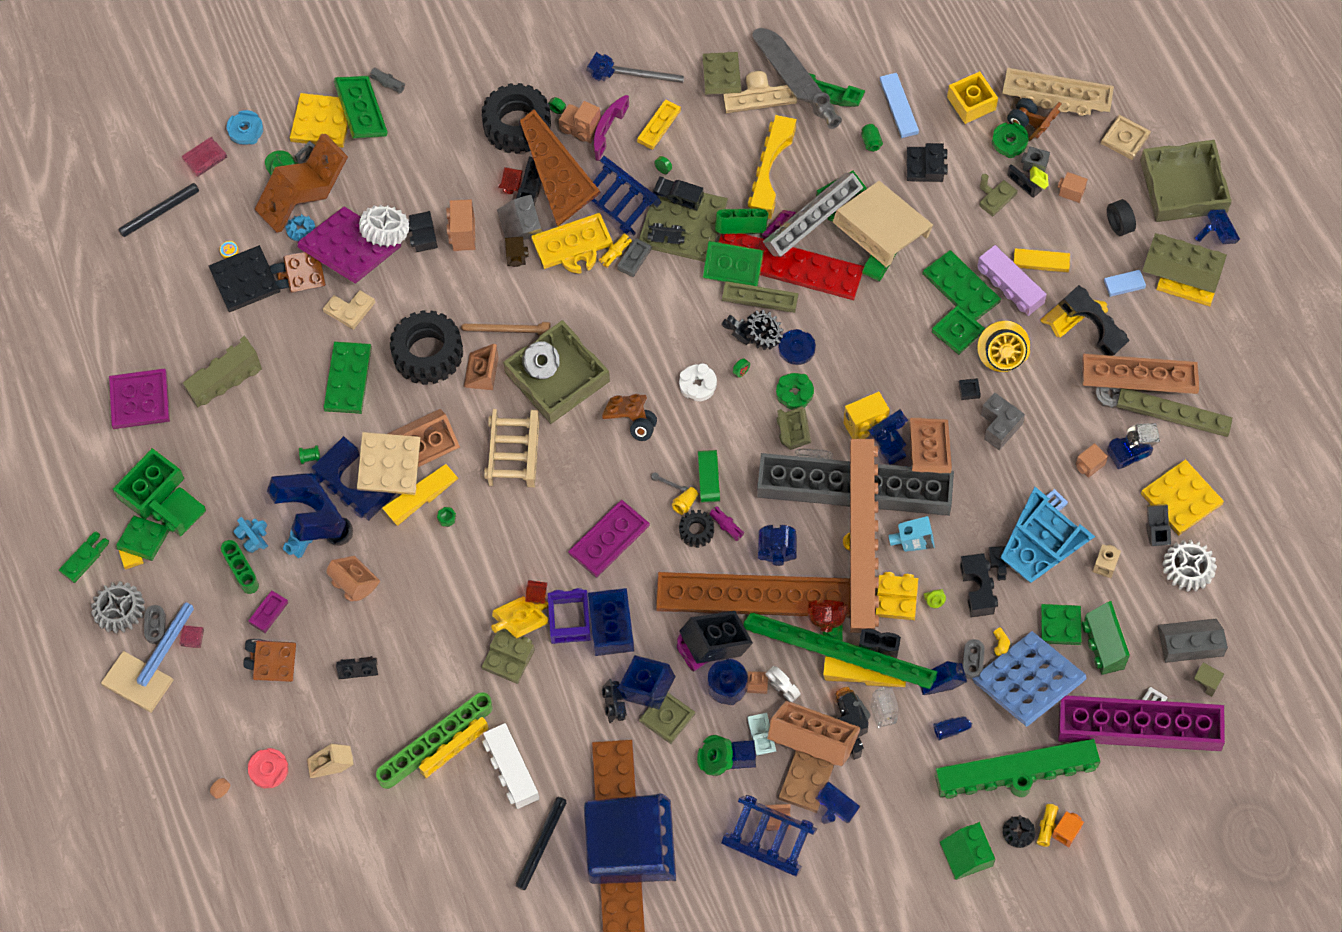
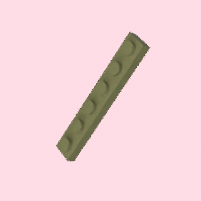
M1124 388L1120 389L1116 406L1228 437L1230 434L1233 417Z

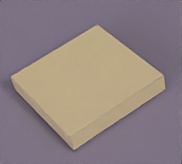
M1119 115L1101 140V144L1133 160L1151 131Z

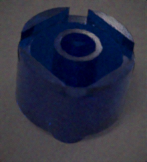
M767 525L759 530V560L772 562L775 566H782L784 562L797 558V534L793 527L780 525V528H773V525Z
M734 659L715 662L708 672V692L711 697L721 704L734 705L745 696L748 686V676L745 667Z

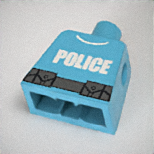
M928 516L898 524V533L888 534L890 546L902 544L905 552L935 548Z

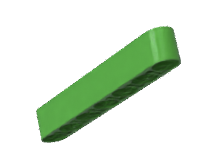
M484 692L476 694L380 766L376 772L380 786L385 789L392 788L419 768L421 762L426 757H431L437 753L436 751L441 745H447L452 741L455 734L466 730L473 720L488 716L493 709L490 696ZM485 701L488 703L485 707L478 706L480 702ZM467 713L472 715L469 719L462 718ZM451 725L456 727L453 731L446 730ZM435 737L440 739L437 743L430 742ZM421 749L424 751L421 755H414L416 750ZM407 762L405 767H398L399 763ZM391 774L388 780L381 779L383 775Z

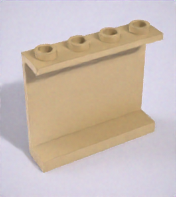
M880 181L837 209L833 219V223L886 267L892 263L897 252L921 235L928 238L933 227L932 223Z

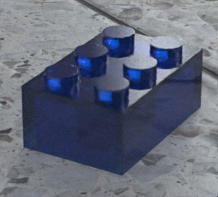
M627 588L589 592L588 600L595 656L634 652Z

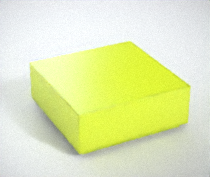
M1033 166L1030 169V180L1045 190L1049 186L1048 174Z

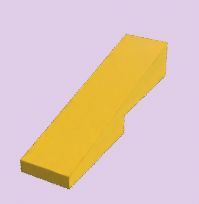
M445 464L416 484L415 495L401 494L384 506L383 510L398 526L424 503L433 501L459 478Z
M825 656L823 675L826 681L864 682L867 686L906 687V681Z

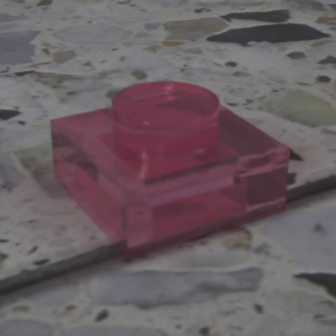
M183 625L180 645L182 647L201 648L204 634L203 627Z

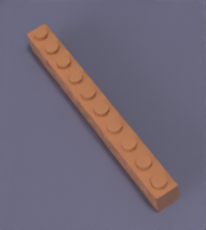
M851 439L850 633H861L862 629L875 630V627H879V615H875V608H879V596H875V589L879 587V577H875V570H878L879 560L875 558V551H878V539H875V532H878V520H875V513H878V501H874V494H878V483H874V476H878V464H874V457H878V446H874V439Z

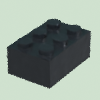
M736 611L691 617L679 630L697 664L740 657L753 644Z

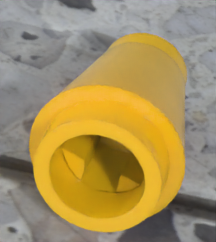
M689 487V489L676 497L672 504L673 510L680 515L689 512L698 496L697 490Z

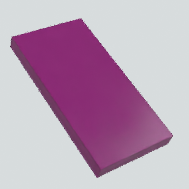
M621 499L568 551V554L597 578L650 526V523Z

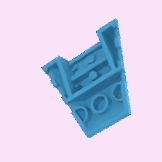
M1036 487L1033 488L1000 557L1029 583H1032L1095 537L1081 524L1076 526L1048 502L1050 498Z

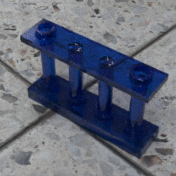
M604 155L599 160L603 165V170L594 179L593 183L598 187L608 174L611 175V173L617 176L615 178L616 181L599 201L594 198L590 202L620 225L618 228L625 234L631 233L634 236L636 232L631 228L634 222L648 206L653 204L658 208L662 202L655 194ZM626 183L630 186L629 192L611 212L604 205L618 188ZM640 194L643 197V201L627 221L624 222L617 217L635 195Z
M741 796L738 802L743 804L744 807L734 831L724 835L721 844L793 876H798L802 866L798 864L797 859L808 833L814 835L818 828L813 827L814 824L808 820L803 819L799 821L758 803L757 798L753 796ZM753 808L763 814L752 841L746 842L742 840L741 834ZM771 816L782 822L771 849L767 851L760 848V841ZM791 825L801 830L790 857L785 859L779 856V849L787 829Z

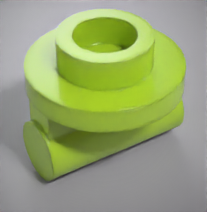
M943 589L923 593L924 600L927 601L931 608H939L946 601Z

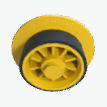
M995 322L981 333L977 345L978 355L983 364L991 370L997 372L1014 370L1026 360L1029 354L1030 340L1024 328L1015 322Z

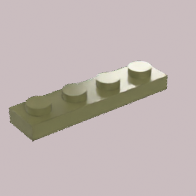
M726 281L722 301L795 313L799 293Z

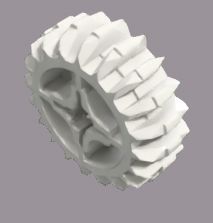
M380 204L379 207L373 205L372 208H367L366 211H363L359 221L362 237L366 238L367 242L372 241L373 245L379 244L380 247L386 245L388 248L389 245L395 247L396 244H401L409 232V222L406 215L402 214L401 210H396L395 207L390 208L388 205L383 207Z
M1191 539L1188 544L1183 540L1180 544L1176 542L1173 547L1168 549L1162 565L1165 567L1163 570L1164 574H1168L1167 580L1173 579L1172 586L1179 584V590L1186 587L1187 592L1192 587L1196 592L1199 587L1203 589L1206 584L1211 583V578H1214V571L1217 566L1214 564L1216 559L1211 557L1212 551L1206 552L1207 545L1200 547V541L1195 545ZM1177 557L1180 559L1179 568H1176L1174 559ZM1203 563L1205 569L1202 575L1199 572V565Z

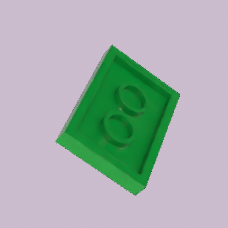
M709 241L703 278L758 287L764 250Z

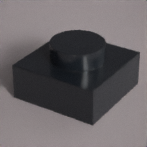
M978 378L959 380L961 400L980 399L981 393Z

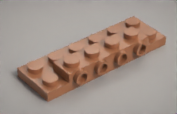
M1083 354V386L1198 394L1199 392L1198 362Z

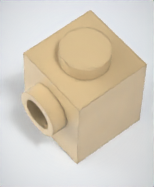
M1102 544L1093 572L1112 578L1121 551L1112 545L1106 546Z

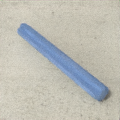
M186 602L182 605L136 679L139 685L147 686L193 612L194 608L191 604Z

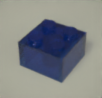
M634 655L618 690L625 701L659 710L676 676L669 664Z

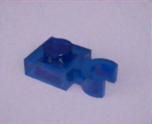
M885 432L887 439L882 440L879 436L876 438L878 445L881 446V454L887 463L891 465L905 458L906 453L897 439L892 441L891 434Z

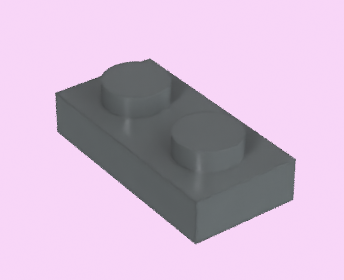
M635 238L619 262L617 270L634 277L652 250V246Z

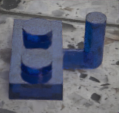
M1225 209L1211 210L1207 214L1211 224L1205 225L1195 236V239L1200 242L1210 231H1216L1222 244H1236L1240 240Z
M899 409L868 431L876 441L887 438L889 433H891L898 446L904 448L907 444L897 429L902 428L905 422L908 421V418Z
M829 781L825 783L815 798L828 808L821 819L823 824L834 822L836 819L835 815L844 822L849 823L860 808L856 802Z

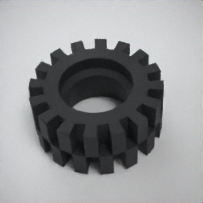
M691 510V514L685 513V517L682 516L679 523L681 540L684 539V543L686 545L689 543L690 547H693V544L696 545V548H699L700 544H702V547L706 546V542L709 544L714 536L712 517L710 515L707 516L705 511L702 514L701 510H697V513L694 510ZM694 523H700L703 525L704 531L701 534H692L689 527Z

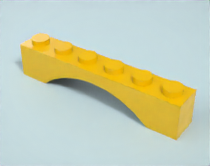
M775 115L774 122H770V137L766 136L764 145L766 151H762L760 158L762 165L758 166L756 172L758 180L753 183L752 192L754 194L753 197H749L748 201L750 209L759 208L768 212V219H772L776 205V193L769 179L770 169L777 156L792 144L796 131L797 119Z

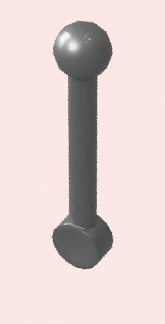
M656 472L651 475L653 481L659 480L681 490L682 493L688 489L686 486L677 485L660 477Z

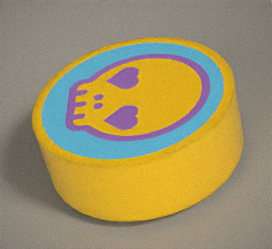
M226 241L220 246V253L226 259L238 254L239 249L235 242Z

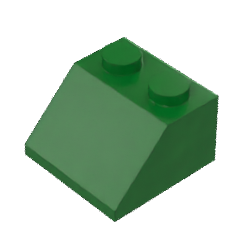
M980 822L961 828L940 841L955 880L994 866L996 858Z

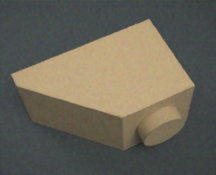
M330 744L307 759L310 778L340 773L354 765L351 747L346 745Z

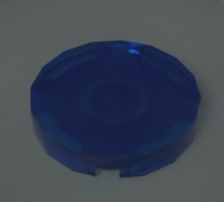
M794 329L783 334L778 349L784 361L793 365H801L813 358L816 344L815 339L810 333Z

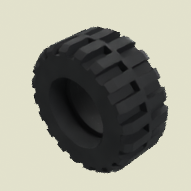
M510 83L506 87H498L497 91H492L490 97L485 99L481 115L484 133L488 141L492 145L495 144V148L499 150L504 149V152L511 153L512 151L515 154H520L521 151L526 153L531 150L522 125L510 126L503 123L501 119L513 111L530 113L532 110H535L550 128V107L546 97L538 89L534 90L533 86H524L523 83H518V85Z
M422 310L418 314L415 312L411 313L410 317L401 319V324H396L394 332L391 333L390 350L395 367L399 373H402L405 379L411 378L413 383L417 384L420 381L422 385H428V382L436 384L440 379L444 381L448 379L449 374L453 375L456 372V367H459L462 362L463 344L458 326H455V322L451 318L447 319V315L443 313L438 315L437 311L432 310L430 313H426V310ZM423 338H436L444 343L442 349L430 357H418L410 352L412 345Z

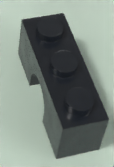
M984 553L961 556L960 569L963 582L974 581L980 586L979 590L968 593L967 602L970 617L993 615L995 608L998 607V599L996 595L993 596L994 581L992 577H989L988 573L990 571L989 560H986Z

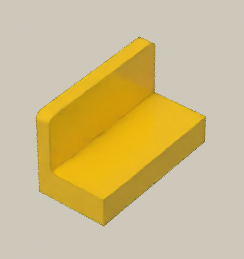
M1057 305L1040 320L1044 324H1049L1056 337L1061 338L1085 317L1074 316L1070 318Z

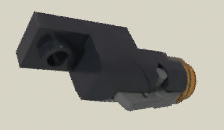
M843 687L835 693V700L841 713V717L838 720L860 727L859 734L851 751V755L855 760L862 755L864 747L858 737L868 733V720L871 714L850 687Z

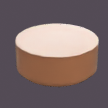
M225 778L218 779L211 786L210 793L216 799L221 798L228 792L230 783Z

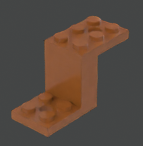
M321 134L306 163L275 167L255 210L276 232H282L296 204L327 199L348 156L327 134Z

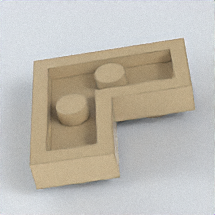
M359 290L349 304L333 295L324 306L323 311L354 330L376 302L374 298Z

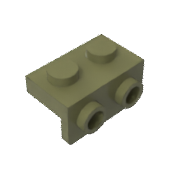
M799 407L788 412H784L782 409L777 410L778 417L776 420L781 430L779 435L781 443L790 450L810 444L811 438L805 408Z

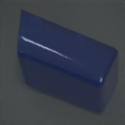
M662 793L591 800L584 803L587 873L591 884L676 881L671 800ZM660 806L665 809L662 816H660ZM661 826L666 828L664 835H662ZM662 845L666 846L667 853L665 855H663ZM665 866L669 868V872L666 871Z

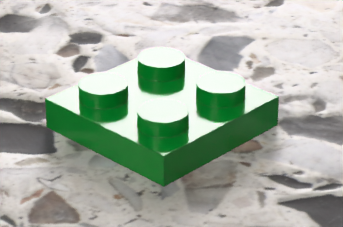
M957 305L932 328V333L960 355L981 335L985 328Z
M133 516L116 544L117 550L153 561L169 530L164 525Z
M1041 604V639L1047 644L1081 645V606Z

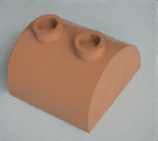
M356 556L332 560L327 568V575L332 579V585L346 592L344 596L349 601L364 599L380 583V580Z

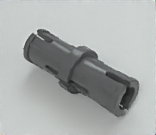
M376 67L370 72V74H373L370 75V78L382 83V86L389 87L399 94L403 92L405 87L402 86H405V83L393 78V75L386 74Z

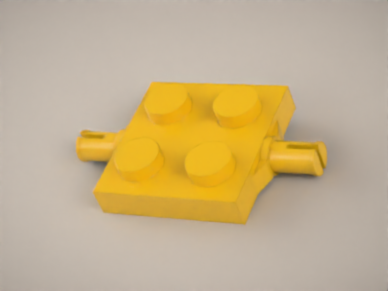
M522 596L494 609L492 616L498 623L491 626L492 631L496 633L499 630L506 629L513 636L519 638L548 624V617L542 613V610L549 608L548 602L544 600L534 604Z

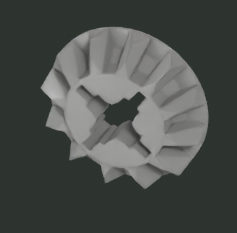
M1097 387L1096 395L1098 401L1102 402L1103 406L1107 405L1111 408L1117 406L1121 388H1111L1112 393L1115 394L1111 399L1109 394H1107L1110 387Z

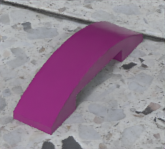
M624 95L616 100L605 111L597 125L594 136L596 161L600 160L606 149L605 135L615 117L622 119L629 108L628 95Z

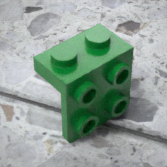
M180 487L161 505L155 500L149 504L152 517L157 521H162L170 532H175L180 537L206 512L204 505Z

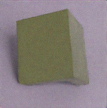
M1203 662L1194 680L1208 687L1205 693L1212 697L1224 673Z

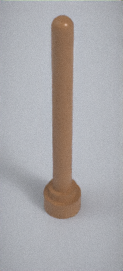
M542 322V324L461 325L463 331L538 333V335H542L551 328L550 322Z

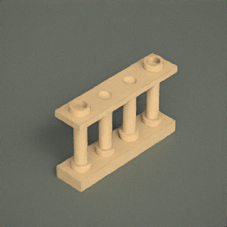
M493 409L492 416H489V427H491L488 468L485 467V479H488L489 486H493L494 477L523 478L527 482V487H535L540 421L538 410H531V415L527 419L498 418L497 409ZM497 426H525L529 428V434H526V436L497 435ZM496 443H521L528 446V451L524 453L496 452ZM495 460L524 461V463H527V469L494 470Z

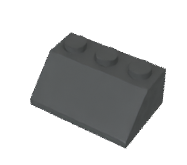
M1217 618L1158 625L1165 663L1224 657L1228 649L1224 629Z

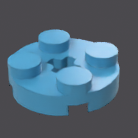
M249 110L240 111L235 116L232 115L227 122V131L231 141L243 145L256 144L264 129L262 120L258 115ZM245 125H248V129H241V127H245Z

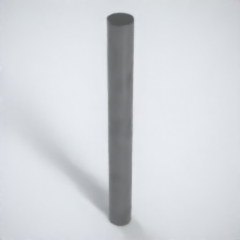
M614 66L613 73L684 82V75Z

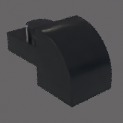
M1147 505L1148 523H1146L1150 545H1171L1168 505Z

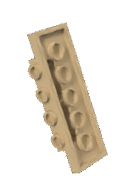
M1007 68L1002 94L1019 96L1020 99L1028 98L1036 106H1041L1043 109L1053 108L1060 102L1062 105L1058 109L1061 112H1076L1083 116L1086 114L1091 115L1092 109L1100 112H1110L1114 86Z

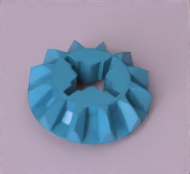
M302 214L297 217L294 215L293 219L288 220L286 226L287 235L295 241H300L315 229L314 221L309 216L306 217ZM303 224L304 229L300 228L298 230L296 225L301 226Z

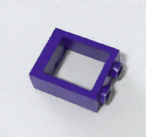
M576 588L572 591L554 590L548 593L551 644L591 641L587 590ZM583 602L585 627L555 629L554 604Z

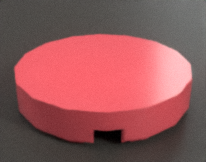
M267 748V750L257 751L251 757L248 763V774L255 785L264 789L274 788L285 780L288 774V763L280 751Z

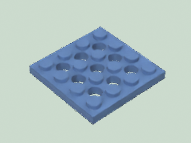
M1031 631L1008 649L1006 654L1003 653L985 667L978 677L973 678V681L1027 727L1087 678L1085 673ZM1031 653L1036 654L1033 658L1026 657L1028 654ZM1043 664L1049 665L1046 669L1039 668ZM1015 665L1021 666L1019 669H1011ZM1056 675H1061V676H1063V677H1062L1061 679H1059V680H1058V679H1055V680L1053 679V677L1056 676ZM1028 676L1034 677V679L1031 681L1024 680ZM999 677L1006 678L1004 681H996ZM1041 687H1046V688H1048V689H1047L1046 691H1044V692H1043V691H1040V692L1038 691V689L1041 688ZM1012 688L1019 689L1017 692H1009ZM1026 699H1032V700H1033V701H1032L1031 703H1029V704H1028V703H1025V704L1023 703V701L1026 700Z

